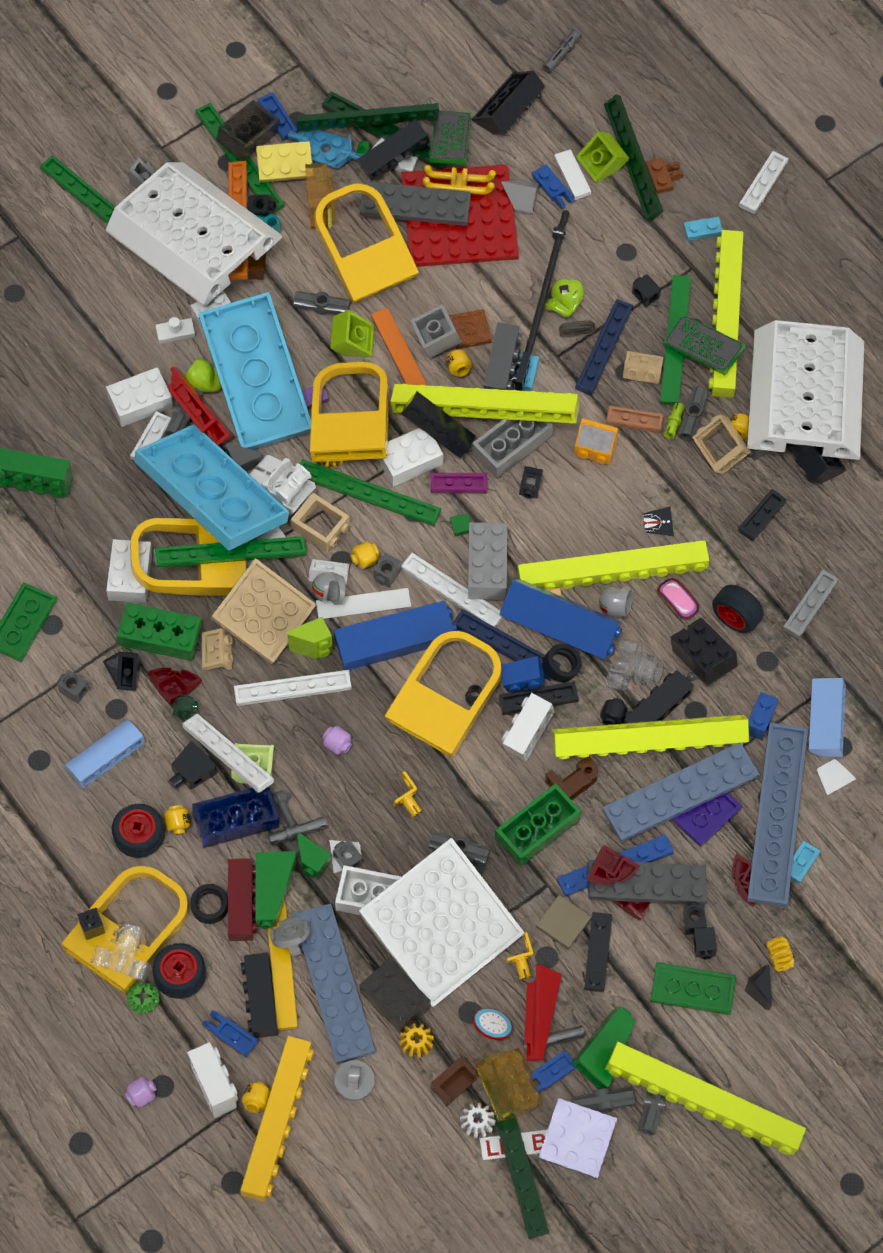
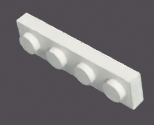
M772 151L740 201L739 207L755 214L787 165L789 158Z

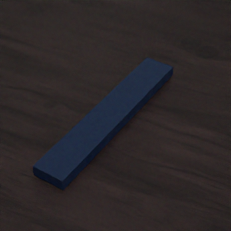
M616 299L578 379L575 390L593 395L631 314L632 304Z
M463 609L453 621L459 631L472 635L513 661L538 656L543 664L544 654ZM553 660L554 664L559 669L561 664ZM543 668L544 678L551 681L552 679L545 673Z

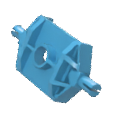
M322 130L303 131L302 134L292 131L288 133V138L297 140V142L310 141L312 161L336 169L351 161V159L357 160L362 156L352 151L350 136L346 139ZM327 147L330 151L322 152L321 149Z

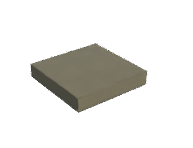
M558 895L536 924V928L569 950L592 917Z

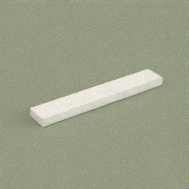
M411 553L401 565V570L459 608L496 627L503 617L499 615V609L484 599H468L467 588L417 555Z
M349 670L234 686L237 706L352 690Z
M198 713L182 723L183 728L258 793L274 783L273 777Z

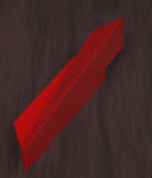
M171 367L172 375L169 392L203 433L207 432L210 439L218 446L233 440L235 435L188 382L179 369Z
M540 964L536 965V981L527 982L524 1032L525 1043H527L526 1061H542L544 1058L562 977L560 973Z

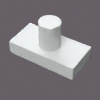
M173 317L167 323L155 325L159 344L195 337L192 318L179 320Z

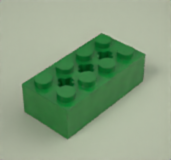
M0 448V487H12L19 491L28 490L36 494L45 493L57 498H68L73 480L70 460Z
M126 602L117 633L118 646L193 661L202 631L201 617Z
M555 783L495 830V839L521 867L579 822L582 811Z

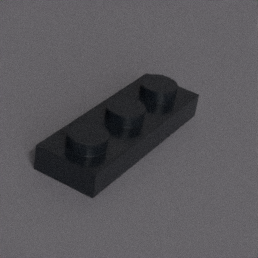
M771 489L738 527V532L754 541L785 505L787 499Z

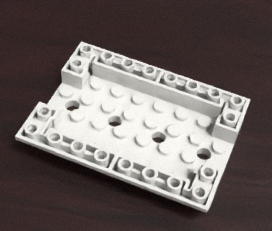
M184 162L165 163L114 208L106 228V232L204 307L231 284L228 275L245 259L251 256L258 260L282 238L280 233ZM151 195H158L156 198H149ZM176 213H182L179 217L174 216ZM201 231H207L205 235H199ZM232 250L231 253L224 254V251Z
M775 320L754 331L747 449L785 452L786 443L822 447V456L860 460L864 340L850 328ZM806 339H813L815 342L811 343L808 342ZM810 367L813 371H807L805 368ZM809 396L812 398V400L808 401L805 400L803 397ZM809 426L811 429L804 430L802 427Z

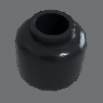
M619 698L606 700L600 712L602 723L604 725L623 724L628 708L624 701Z

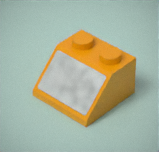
M582 418L575 443L574 455L581 459H590L599 464L610 465L616 448L618 428Z

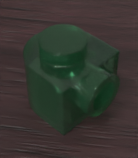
M180 695L175 698L173 709L175 717L190 719L194 716V713H197L198 701H194L193 697Z

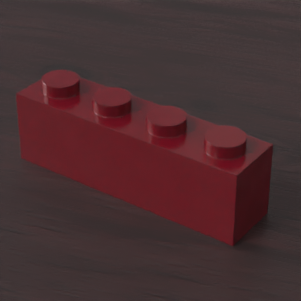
M228 859L229 941H253V934H257L256 922H253V915H256V903H253V896H256V884H253V877H256V865H253L252 859Z

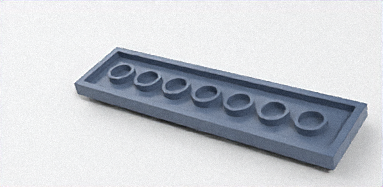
M737 743L602 807V811L622 843L759 778L760 774L743 745Z
M327 904L294 913L293 917H299L301 921L307 920L310 928L309 936L301 942V946L336 1065L375 1054L332 905Z

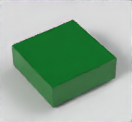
M468 513L450 517L454 536L469 533V522L471 521Z

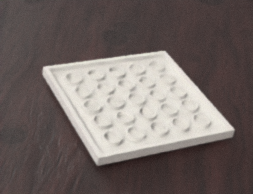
M452 838L357 911L431 1008L525 933Z

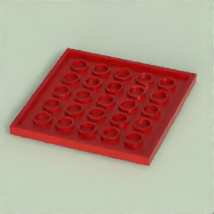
M508 164L464 167L467 169V174L488 175L490 170H494L496 173L495 178L489 181L494 183V189L491 193L471 194L467 226L406 220L409 252L416 267L519 259L513 204L501 183L502 181H510ZM452 168L436 169L433 171L452 173ZM456 168L457 173H462L463 168ZM424 170L401 172L402 185L425 187L423 184L424 177H428L432 183L451 185V180L429 177ZM467 181L466 186L487 187L489 182Z

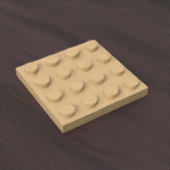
M255 558L211 616V619L270 664H273L288 644L287 631L301 626L317 604Z

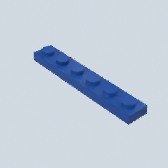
M665 834L618 854L627 857L633 862L652 863L672 855L674 850ZM587 866L557 877L565 897L588 888V880H586L588 875Z

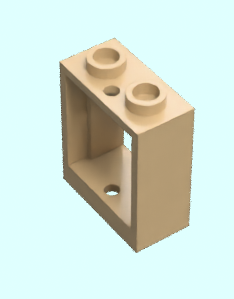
M721 414L713 417L707 426L698 429L692 437L713 470L722 475L751 453L729 418ZM725 426L737 443V446L718 461L706 440Z
M314 493L309 496L290 520L291 529L327 552L331 547L334 548L337 545L342 533L345 534L350 528L349 515ZM317 507L339 520L327 537L304 524Z

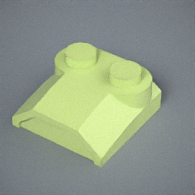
M235 743L237 748L272 777L274 745ZM232 770L231 775L236 782L248 784Z

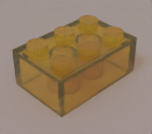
M327 163L305 164L311 230L316 229L314 214L318 204L326 195L333 192L331 170H327ZM334 201L327 204L323 210V222L326 228H332V221H335Z
M519 1048L488 1055L475 1064L498 1121L528 1114L543 1104Z

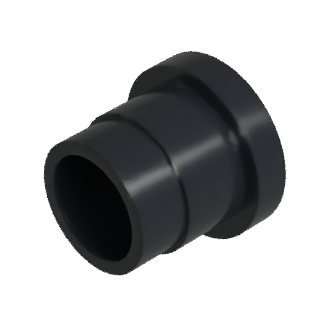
M471 685L465 694V701L471 707L478 698V696H472L471 693L477 692L480 694L482 692V688L479 685Z

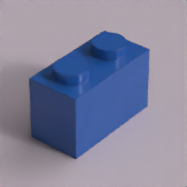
M538 656L501 664L503 686L508 693L527 688L536 689L541 685H545L543 664Z
M760 692L748 720L749 736L763 741L779 699Z

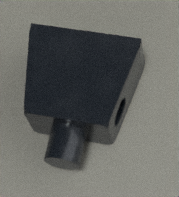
M191 741L173 761L171 766L175 775L168 781L174 789H177L183 783L189 789H193L217 774V767Z

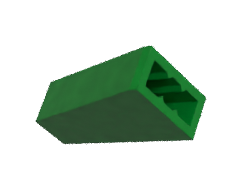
M296 851L256 852L257 927L271 929L277 926L295 869Z
M621 1006L610 1012L571 1061V1064L597 1089H604L610 1086L613 1075L605 1067L617 1042L626 1045L635 1022L631 1013Z

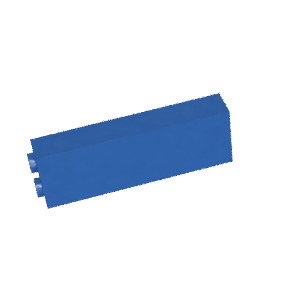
M519 578L512 580L499 614L502 617L604 660L608 656H612L615 650L614 640L615 638L618 639L622 632L620 627L621 621Z
M440 601L334 629V640L344 670H351L428 649L432 641L441 634L457 631L456 624H452L450 619L452 618L450 607H446L445 601Z

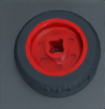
M737 585L724 586L712 602L716 616L726 626L740 633H750L764 616L763 607L758 599L749 591Z
M139 803L128 805V807L126 806L117 813L112 823L114 843L127 856L133 858L149 856L156 852L163 843L165 835L163 820L160 814L149 805Z
M176 943L166 946L157 954L153 962L152 973L157 988L163 994L171 998L183 999L192 996L201 989L206 979V966L203 956L196 948L188 944Z

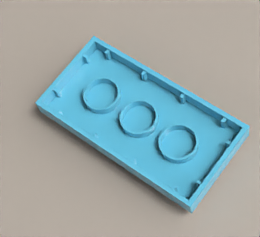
M263 293L199 312V320L240 447L255 450L311 433V418L270 293Z
M195 424L135 450L134 462L228 551L288 522L289 511Z

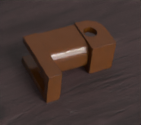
M585 757L576 764V770L562 781L551 769L545 774V782L549 787L556 783L573 800L596 783L598 767L590 757Z

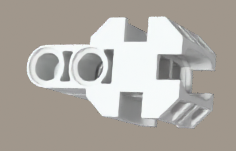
M266 455L255 469L249 473L252 478L289 511V515H292L316 488L315 483L308 480L312 477L310 472L298 463L296 467L293 466L291 460L287 458L281 461L273 456Z

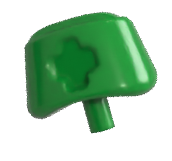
M359 142L355 153L364 155L370 151L369 142Z

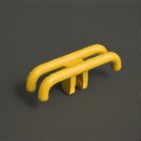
M425 165L424 171L429 177L451 180V185L436 184L430 182L428 177H424L423 184L427 188L469 191L471 194H488L494 189V183L489 182L495 178L496 173L494 170H490L488 175L467 174V169L463 168L462 173H457L456 168L452 167V173L433 171L430 165ZM467 181L489 182L487 187L466 186Z

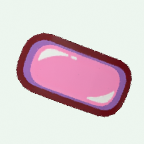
M670 578L658 586V593L680 618L688 620L698 613L699 604L679 580Z

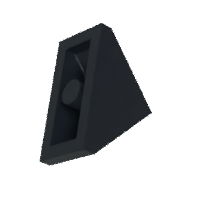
M117 652L103 660L117 689L136 691L140 671L138 653Z
M769 965L763 966L749 977L745 992L766 1010H770L772 1006Z

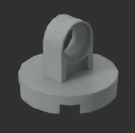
M292 917L279 922V927L276 929L273 927L269 935L274 946L277 948H289L292 957L303 954L301 942L309 936L310 928L307 920L301 921L299 917Z
M350 1060L343 1063L337 1069L334 1076L335 1088L343 1099L351 1102L361 1101L373 1091L375 1086L374 1073L366 1063L359 1060Z

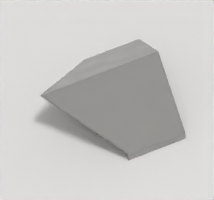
M137 157L129 168L128 175L131 186L138 188L155 173L148 158Z
M525 180L502 181L501 183L515 209L514 212L532 215L539 183Z

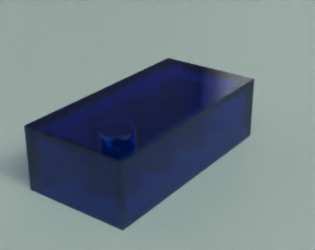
M269 786L259 793L255 789L250 788L192 804V815L203 848L279 828V816Z

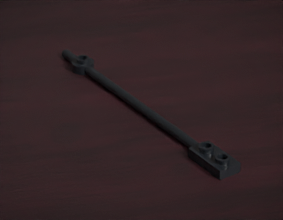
M567 210L562 212L560 223L553 229L552 238H555L533 323L525 352H523L522 358H518L516 369H519L518 373H514L512 384H515V390L523 391L531 354L561 243H563L570 214Z

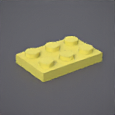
M310 141L256 146L260 182L313 178Z

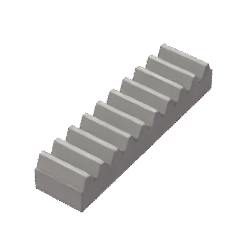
M822 570L783 626V631L798 640L801 639L802 634L805 633L826 599H828L833 589L837 586L839 579Z

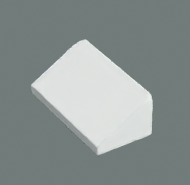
M312 559L309 569V581L313 582L322 572H334L344 577L346 585L350 564Z

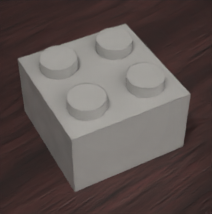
M443 304L410 320L429 359L462 343Z

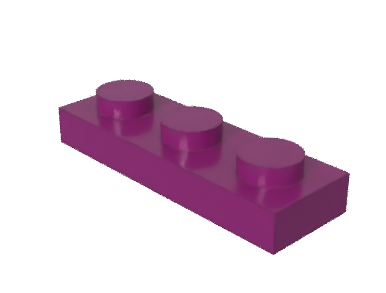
M431 473V493H487V473Z

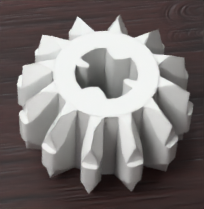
M478 1103L477 1108L470 1104V1110L464 1109V1115L460 1117V1121L464 1122L461 1128L467 1129L466 1135L468 1136L473 1132L475 1139L478 1137V1133L483 1138L486 1137L485 1131L491 1133V1126L495 1125V1120L492 1119L494 1112H488L489 1106H485L482 1109L481 1103ZM474 1118H476V1120L477 1118H481V1123H479V1121L478 1124L474 1123Z

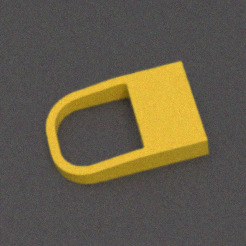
M352 184L326 195L320 201L314 214L315 228L348 299L351 300V304L417 276L419 271L391 212L377 190L365 184ZM348 194H365L375 203L390 238L341 258L323 222V210L330 202Z
M369 362L337 363L324 368L318 373L313 383L310 439L312 462L387 458L389 385L386 373L381 367ZM365 373L373 375L380 381L378 411L321 414L322 390L329 379L337 375Z
M149 519L139 524L131 537L130 562L132 573L139 584L153 592L196 596H227L246 571V561L199 564V581L157 580L144 573L139 563L138 540L147 532L163 531L196 534V544L220 543L195 519Z
M451 631L441 634L432 641L387 711L385 715L386 721L453 759L500 682L502 667L498 654L491 646L468 633ZM461 641L469 644L489 656L494 665L491 678L470 710H466L419 683L439 649L449 642Z
M136 866L123 871L91 906L90 909L97 907L105 934L86 940L80 922H78L61 943L63 951L125 995L128 994L129 988H132L153 963L157 954L165 948L181 928L188 915V902L184 890L162 872L148 866ZM139 877L154 879L173 892L180 902L177 915L149 947L102 915L124 886L131 880Z

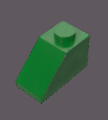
M299 833L297 841L303 872L311 878L314 876L319 879L332 862V854Z

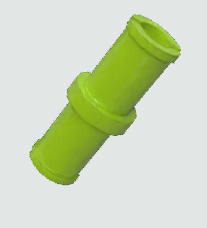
M677 403L674 404L672 413L667 418L668 424L663 434L667 439L675 438L676 431L682 423L681 417L685 406L681 403H678V406Z

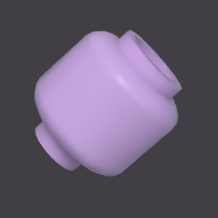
M340 726L329 727L322 737L324 747L336 755L342 752L347 753L352 746L350 743L351 735Z
M139 1077L127 1085L125 1095L132 1106L143 1107L155 1099L154 1091L157 1090V1087L152 1079L147 1080L145 1077Z

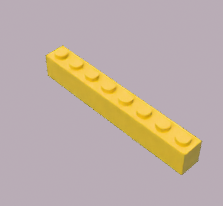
M291 1036L287 1037L240 1190L241 1196L266 1202L267 1196L271 1197L274 1186L271 1184L272 1178L277 1177L280 1166L277 1165L279 1157H283L285 1151L283 1142L285 1138L289 1137L291 1131L289 1122L296 1115L297 1107H295L296 1099L300 1100L303 1088L300 1086L302 1080L306 1081L309 1071L306 1066L308 1061L313 1059L314 1049H312L310 1041Z

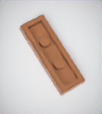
M609 405L606 425L661 433L664 414Z

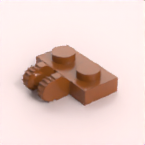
M663 157L646 161L657 194L672 191L674 187L672 181L679 180L684 176L683 171H674L680 168V164L677 161L665 165Z

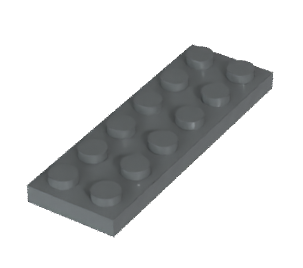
M365 181L363 183L381 194L394 219L467 226L471 192ZM362 194L360 216L381 218L373 200L367 195Z
M588 860L587 874L589 873L594 860ZM635 862L640 867L634 875L624 882L618 881L611 883V885H599L588 881L589 900L707 904L705 865Z

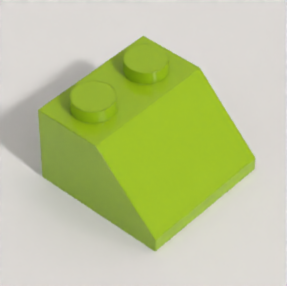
M599 131L576 156L595 182H599L618 172L630 159L610 133Z
M350 310L333 316L330 349L343 356L371 357L374 324Z
M323 617L287 631L288 648L292 652L313 659L327 657L333 652L332 635Z

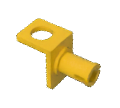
M404 771L401 774V778L410 791L393 802V806L396 807L399 804H404L413 818L416 814L421 813L422 809H420L413 798L417 787Z
M527 932L523 934L527 953L509 957L505 960L506 964L512 962L516 964L519 980H524L525 976L526 979L532 977L527 959L532 957L534 953Z

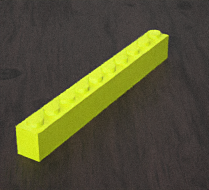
M722 230L721 237H717L716 244L720 251L716 252V263H719V268H715V278L718 279V283L714 284V294H717V299L713 301V310H716V314H713L712 325H715V330L738 341L743 231ZM737 360L726 375L711 368L709 369V373H713V378H709V389H712V396L734 398Z
M394 384L391 397L393 413H401L408 400L418 391L449 416L576 423L580 406L578 394L408 384Z
M704 540L518 565L517 574L519 579L548 591L557 588L571 589L574 586L581 585L588 587L596 583L609 584L612 581L619 580L626 582L630 579H646L650 576L663 577L673 573L684 574L688 571L701 572L708 569L710 560L706 541Z
M745 715L552 729L553 753L559 759H568L570 756L575 755L584 758L589 757V754L607 756L609 753L614 752L623 755L627 754L628 751L645 753L647 750L653 749L662 752L666 751V748L684 750L686 747L692 746L693 748L701 749L705 745L723 747L724 744L735 745L741 743L743 745L744 742H749L748 718Z
M617 1042L605 1067L615 1077L621 1076L628 1079V1082L632 1085H641L652 1094H660L669 1102L680 1103L689 1111H697L708 1120H717L728 1129L734 1128L745 1137L756 1138L760 1140L761 1144L768 1147L773 1146L785 1155H794L798 1151L806 1130L805 1127L620 1042Z

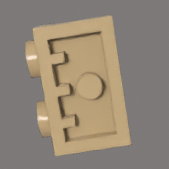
M627 351L623 378L659 384L664 357Z
M223 628L202 633V668L204 670L224 667L227 670L232 669L233 638Z

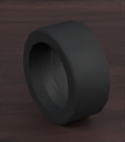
M556 644L545 654L543 668L551 679L562 683L568 682L580 671L581 658L575 648L570 645ZM555 654L563 655L570 661V672H564L556 667L553 662Z
M204 884L198 887L190 899L191 911L199 922L215 924L221 921L228 912L226 892L220 886L214 884ZM203 895H217L221 900L220 910L213 914L202 913L198 908V901Z

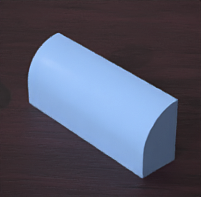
M843 678L812 679L809 751L815 755L843 757L846 684Z
M126 719L64 764L63 767L83 789L144 745V737Z

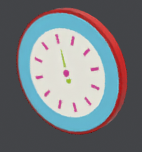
M480 1009L473 1018L476 1030L481 1035L492 1040L508 1038L513 1029L510 1019L496 1009Z

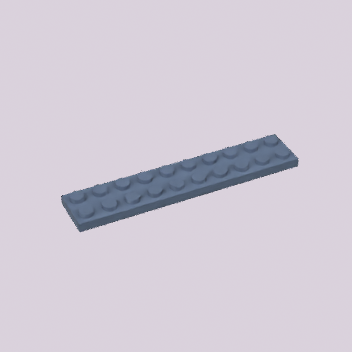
M769 723L747 897L748 902L787 908L808 728Z

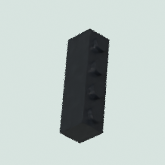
M415 119L362 155L357 161L372 182L380 179L388 170L396 168L404 159H409L417 150L425 148L430 140L428 134Z
M418 391L408 400L401 412L403 416L459 458L468 451L476 435Z
M678 670L673 674L669 673L660 686H655L651 690L650 696L646 699L642 698L638 702L637 708L633 712L630 710L625 714L623 724L663 721L693 692L694 684Z
M268 952L244 955L241 971L242 975L246 974L247 981L243 982L244 994L248 993L249 1001H245L246 1013L251 1014V1020H247L248 1031L253 1032V1037L255 1038L278 1036Z

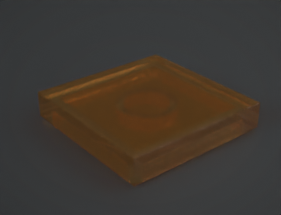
M484 309L449 315L462 343L455 346L456 350L492 343Z

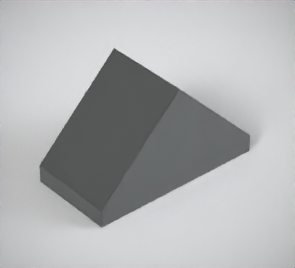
M229 443L226 444L228 455L246 472L255 468L263 459V453Z

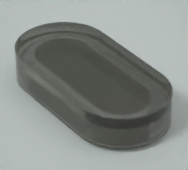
M588 320L564 323L559 327V334L563 338L588 336L596 331L595 323Z

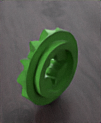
M145 981L143 983H136L132 988H129L127 995L129 1007L141 1014L151 1012L159 1003L158 989L153 984L146 983ZM144 990L146 996L149 997L144 999L142 1005L140 998H138V996H141Z

